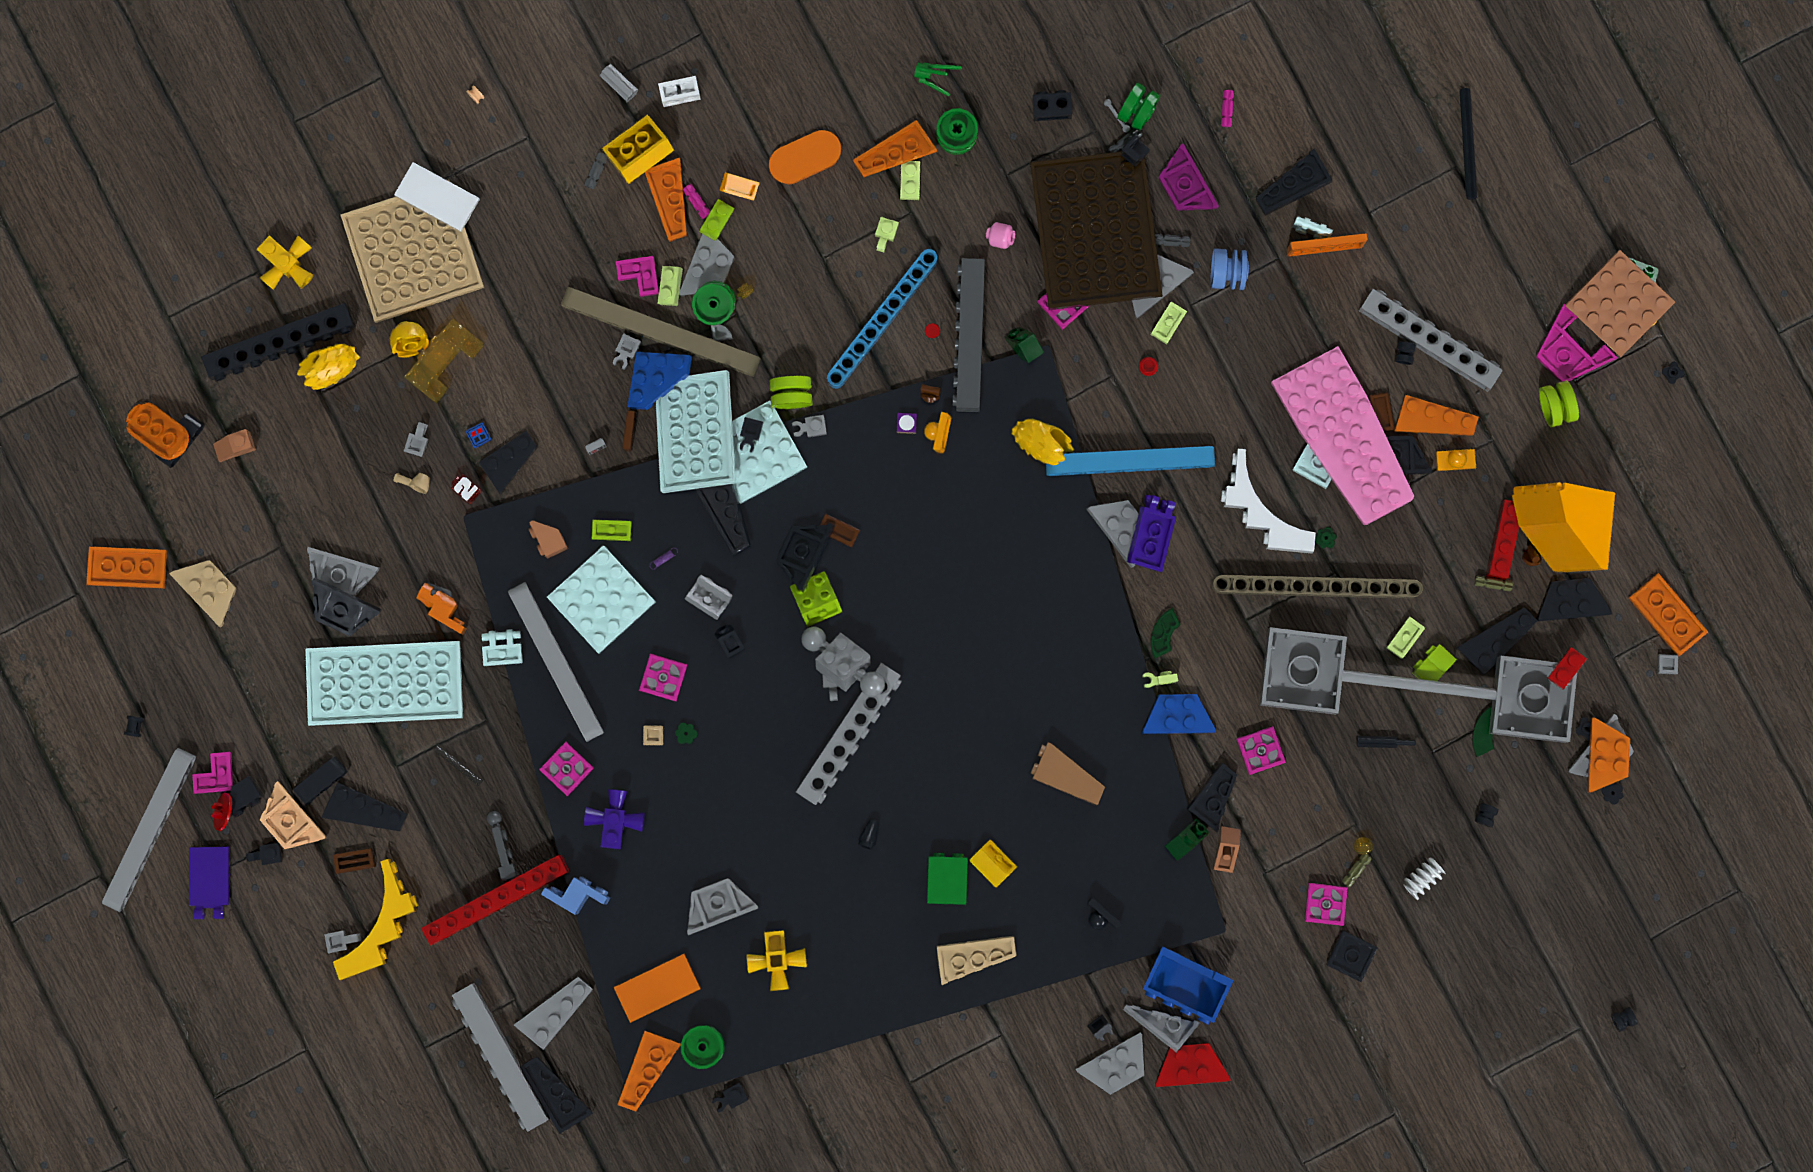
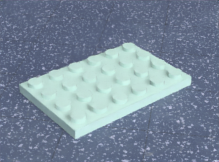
M723 370L690 375L673 386L674 389L663 398L660 397L656 400L660 489L662 493L736 483L729 371Z

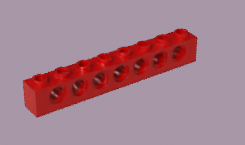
M557 855L421 929L429 945H435L570 873V870L563 856Z

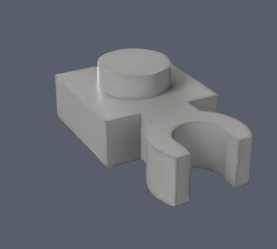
M623 333L615 350L620 355L614 358L613 365L616 366L618 361H623L622 369L625 370L628 366V357L634 359L641 341Z
M824 415L806 417V423L803 424L799 421L792 423V426H799L801 428L799 432L794 433L796 437L801 436L804 432H807L808 437L827 435Z

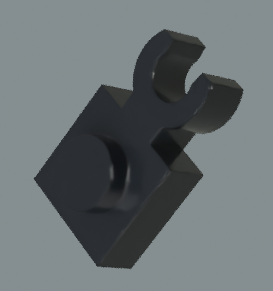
M744 418L740 437H744L745 440L740 443L741 451H743L744 445L748 444L751 446L750 453H753V440L759 441L764 424L763 421Z
M739 1082L723 1091L725 1097H717L713 1099L712 1103L717 1101L722 1103V1107L717 1110L719 1113L728 1104L733 1109L749 1099Z

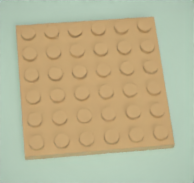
M398 197L341 214L375 323L484 288L465 227L460 232Z

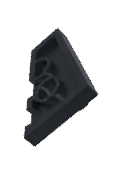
M525 431L480 461L479 464L501 495L509 482L513 480L516 473L524 466L538 447L528 432Z

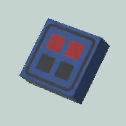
M483 423L466 431L475 449L492 440Z

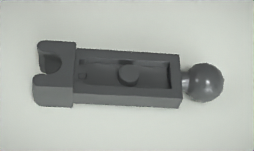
M491 811L486 819L488 824L492 826L502 866L498 868L501 880L507 881L518 877L515 864H511L510 861L513 859L511 849H507L505 841H508L506 830H502V827H500L502 816L497 811Z

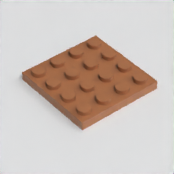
M1619 249L1565 306L1616 354L1622 357L1675 301Z

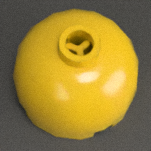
M401 322L390 333L391 350L393 354L397 353L398 357L415 356L419 354L417 350L422 348L425 350L429 345L427 334L418 323Z

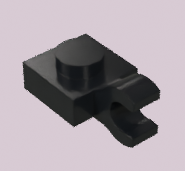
M280 843L259 846L260 852L246 854L247 862L261 860L262 865L282 862Z

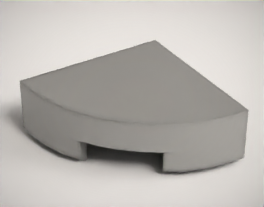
M721 324L711 325L713 340L720 342L733 339L730 331Z

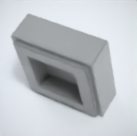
M600 438L586 445L585 448L588 454L592 455L607 446L604 440Z
M1658 654L1657 674H1678V655Z

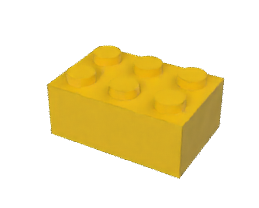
M648 115L602 148L610 162L628 184L674 151L666 136Z

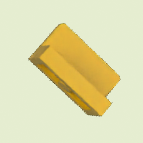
M991 839L969 860L994 887L1000 885L1017 868Z

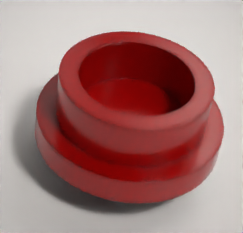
M1145 357L1140 361L1139 370L1145 376H1152L1158 370V363L1152 357Z

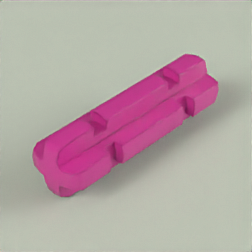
M1224 90L1222 127H1231L1233 90Z
M687 185L684 187L683 192L686 196H689L688 199L695 210L699 211V216L702 219L707 218L710 210L708 207L705 208L706 204L699 194L695 193L696 190L693 185Z

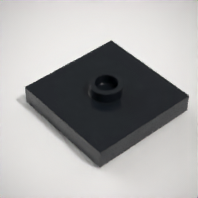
M1342 930L1326 965L1362 982L1378 947Z

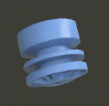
M1214 248L1211 262V289H1224L1226 281H1230L1231 290H1234L1236 281H1238V289L1244 290L1249 273L1247 251L1241 250L1240 258H1238L1237 250L1234 249L1232 257L1228 258L1226 249Z

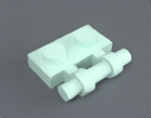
M1297 216L1292 226L1300 234L1306 235L1308 233L1314 235V239L1330 238L1333 232L1332 229L1327 228V225L1311 222V219L1306 217L1303 219Z
M510 629L506 630V632L496 633V631H489V633L482 634V641L490 642V646L482 647L483 666L523 663L522 645L514 644L513 641L514 639L521 638V631ZM507 639V645H496V640Z

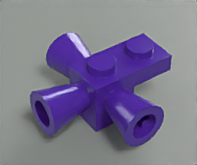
M608 789L610 809L605 808V812L586 807L584 826L603 824L601 847L621 849L624 827L643 832L645 813L626 814L622 807L627 791Z

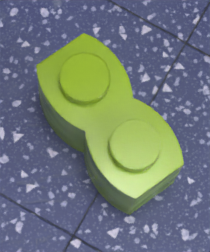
M1440 644L1436 647L1432 645L1426 651L1428 656L1423 661L1419 659L1413 666L1415 670L1412 674L1418 679L1438 681L1457 659Z

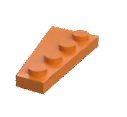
M916 120L853 159V163L861 175L866 177L935 153L937 149Z
M680 158L651 167L645 172L669 242L687 236Z
M1405 395L1394 432L1473 436L1479 416Z
M644 1031L618 1105L637 1111L681 1043Z

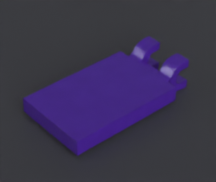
M1146 495L1144 501L1146 507H1140L1127 562L1162 572L1176 516H1172L1176 502L1161 500L1160 509H1157L1160 497Z
M189 847V906H195L194 919H205L204 908H214L213 919H224V905H229L230 847Z

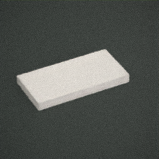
M414 162L394 194L399 199L462 232L480 200L475 195Z

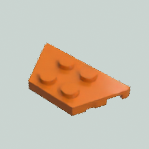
M1591 718L1587 792L1596 791L1627 778L1629 773L1630 738L1596 718Z

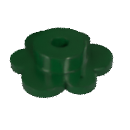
M1326 527L1324 530L1319 529L1318 535L1315 536V543L1320 544L1322 549L1326 547L1333 548L1335 545L1334 540L1337 538L1336 534L1333 533L1330 527Z
M681 723L678 726L679 730L675 731L680 744H691L698 735L692 724Z

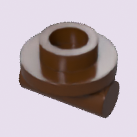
M922 384L920 396L925 402L934 403L935 400L939 399L941 388Z
M1529 545L1527 547L1528 551L1522 555V560L1529 566L1539 565L1542 560L1541 556L1537 553L1534 545Z

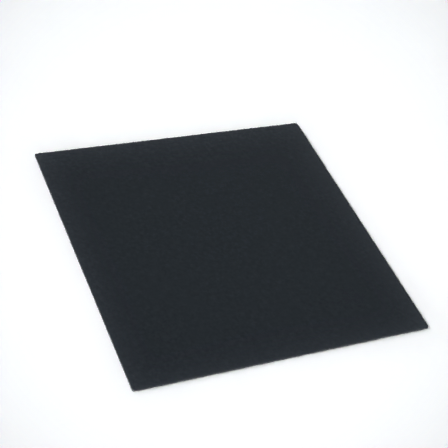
M1042 346L1041 348L1044 353L1029 363L1015 354L981 364L979 412H957L956 406H953V394H957V387H953L954 376H958L957 371L783 422L807 468L742 504L739 503L751 546L736 555H733L695 489L669 493L661 492L659 459L464 516V523L496 633L506 632V630L510 629L521 631V638L514 639L513 641L514 644L522 645L523 663L507 664L505 667L559 855L563 856L570 870V873L565 875L567 885L569 887L573 878L581 876L591 881L592 887H601L609 892L607 896L610 897V900L607 904H602L589 896L576 917L624 1085L644 1031L681 1043L684 1035L690 1029L698 1025H708L716 1028L724 1039L725 1050L722 1058L714 1066L707 1069H697L690 1066L681 1054L680 1045L640 1106L1160 952L1162 947L1172 949L1225 933V924L1200 842L1178 861L1165 847L1176 835L1192 823L1193 819L1191 812L1186 809L1189 805L1167 734H1142V729L1145 727L1148 716L1154 707L1156 696L1153 686L1150 688L1144 687L1151 680L1149 677H1142L1143 674L1148 673L1108 537L1087 511L1089 507L1098 505L1089 474L1047 476L1046 463L1036 460L1031 454L1027 455L1026 451L1022 450L1020 445L1015 442V436L1012 435V428L1017 425V421L1022 422L1025 419L1039 420L1061 429L1072 440L1070 444L1074 451L1066 452V454L1082 453L1049 346ZM922 384L941 388L939 399L935 400L934 403L925 402L920 396ZM941 412H945L952 419L944 453H937L933 449L935 440H929L924 434V429L930 422L939 423ZM898 413L917 414L916 434L897 433ZM824 415L827 435L808 437L807 432H804L799 437L794 436V433L799 432L801 428L799 426H792L793 422L799 421L803 424L806 423V417ZM825 514H828L859 529L860 532L852 548L829 538L812 576L821 572L826 573L842 612L809 627L822 629L829 644L842 633L870 655L871 665L865 670L867 673L875 672L882 663L901 675L899 680L902 682L896 691L892 689L888 695L891 699L885 707L881 706L878 710L880 715L876 722H870L867 727L870 731L864 739H859L857 742L859 747L854 755L849 754L846 761H848V764L843 771L839 770L835 777L838 779L833 787L828 786L824 792L827 794L821 804L818 802L814 805L796 793V791L862 693L860 681L856 680L846 692L837 687L838 701H830L829 688H823V674L816 670L815 659L822 652L819 650H807L802 644V634L809 627H807L790 589L794 582L776 562V559L792 526L806 527L815 524L820 526ZM593 520L631 521V541L592 540ZM535 521L558 529L568 549L548 559L545 555L541 556L537 548L539 542L537 538L533 539L528 529L531 527L529 522ZM604 545L656 603L598 654L547 596ZM671 550L673 557L657 567L653 561ZM700 575L710 578L713 583L727 589L732 594L728 606L718 620L685 600ZM524 582L534 597L604 731L603 734L588 742L583 737L508 593L510 589ZM731 624L745 649L728 658L714 633L720 627ZM507 639L498 640L499 645H507ZM650 654L688 665L677 702L639 691ZM886 683L882 692H885L888 688ZM874 698L866 700L868 708H874L877 705V701ZM858 714L855 717L856 723L864 724L866 716ZM686 723L687 725L692 724L694 726V730L697 731L698 735L691 744H680L678 742V736L675 735V731L679 730V724ZM644 726H663V745H643ZM853 730L846 731L845 739L853 740L856 737V733ZM565 742L594 767L569 796H566L539 770ZM1047 743H1051L1105 786L1098 805L1033 779L1034 775L1031 774L1034 764H1039L1041 757L1038 754L1042 745L1046 746ZM837 746L834 749V754L837 757L843 756L845 754L844 747ZM831 762L825 763L823 770L826 773L833 772L834 764ZM816 778L813 781L815 789H821L824 785L823 780L820 778ZM608 789L627 791L622 807L626 814L645 813L643 832L624 827L621 849L601 847L603 824L584 826L586 807L605 812V808L610 809ZM868 820H874L879 823L876 846L873 847V850L865 849L858 845V838L867 825ZM990 839L1017 866L997 887H994L969 861ZM933 853H944V857H952V853L964 854V858H968L966 905L927 903L929 857H933ZM729 878L758 905L756 910L688 935L687 933L691 893L693 891ZM1091 898H1095L1122 922L1118 929L1109 922L1101 930H1095L1090 926L1089 917L1096 911L1088 904ZM784 930L786 954L805 948L807 967L787 966L788 969L784 970L789 989L770 991L772 971L767 972V968L748 973L747 954L766 956L764 932ZM1014 936L1015 957L995 965H990L980 971L972 972L962 978L954 979L944 985L941 984L937 953L938 945ZM685 954L701 989L630 1023L614 987ZM701 1043V1045H699V1049H702V1051H704L706 1049V1045Z

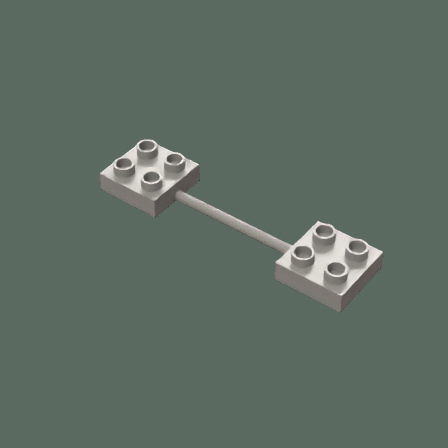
M1272 627L1267 630L1260 706L1336 715L1339 713L1342 681L1490 699L1492 700L1489 734L1561 743L1570 742L1577 673L1565 689L1562 690L1547 678L1558 664L1557 662L1499 656L1496 661L1494 688L1343 670L1347 637Z

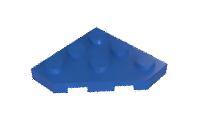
M636 352L627 407L641 410L651 408L656 400L660 397L663 398L674 389L673 386L689 376L692 357L680 354Z

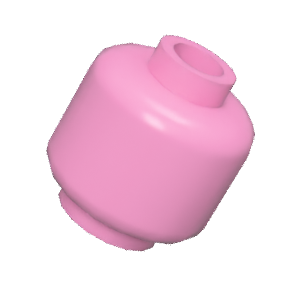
M995 222L991 228L987 229L986 238L989 239L991 246L1007 249L1014 243L1015 231H1013L1011 225Z

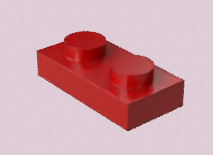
M1570 647L1547 678L1563 690L1587 658Z

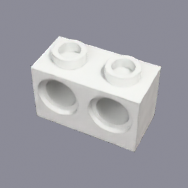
M696 76L658 83L663 107L701 100Z

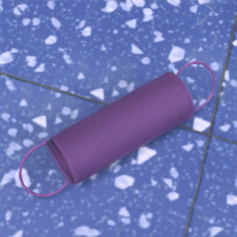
M669 550L653 562L658 567L671 559L673 553Z

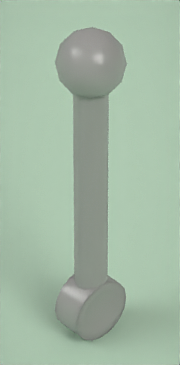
M1106 99L1104 105L1108 106L1117 118L1118 113L1111 105V100ZM1117 119L1123 127V132L1128 133L1130 127Z

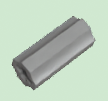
M612 64L606 66L599 75L627 102L638 92V89Z

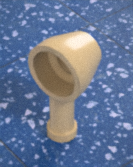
M396 473L394 476V482L410 486L417 492L426 494L429 489L430 478L423 473H418L413 479L402 476L399 473Z

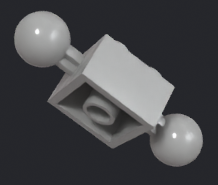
M809 627L803 632L801 638L803 646L810 651L819 650L822 652L815 659L816 670L846 692L856 680L860 681L861 690L868 696H877L884 690L885 681L882 675L877 672L867 673L865 671L871 665L870 655L842 633L829 644L826 641L824 631L818 627Z

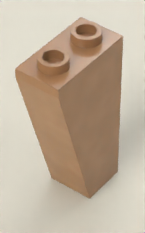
M1047 743L1046 746L1042 745L1038 754L1041 757L1039 764L1035 763L1031 774L1034 775L1033 779L1098 805L1105 786L1051 743Z

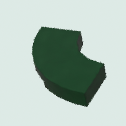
M1173 608L1166 611L1158 619L1152 630L1150 645L1154 659L1172 651L1170 645L1171 635L1181 625Z
M1491 707L1480 715L1473 730L1472 746L1476 758L1494 749L1492 742L1493 734H1489Z

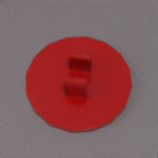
M223 793L218 802L211 806V809H215L211 817L214 818V827L218 831H222L226 827L231 815L232 797L228 793Z

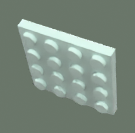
M771 401L732 421L736 483L733 485L740 504L807 468L775 408H771ZM745 417L764 422L759 441L753 440V453H750L751 446L748 444L744 445L743 451L740 450V443L745 440L744 437H740Z
M604 545L547 596L598 654L656 603Z

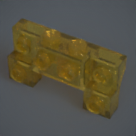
M454 319L448 323L438 336L435 335L431 339L429 348L426 351L423 350L418 355V361L404 377L436 404L448 390L445 385L437 380L460 351L473 360L484 346L483 342Z

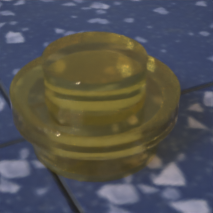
M752 283L741 285L737 289L739 292L736 295L740 296L742 300L755 291L752 288Z
M1361 837L1355 841V852L1364 855L1373 850V844L1369 838Z

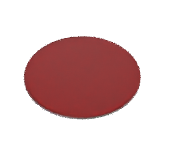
M934 323L928 324L925 328V334L929 338H936L940 334V328Z

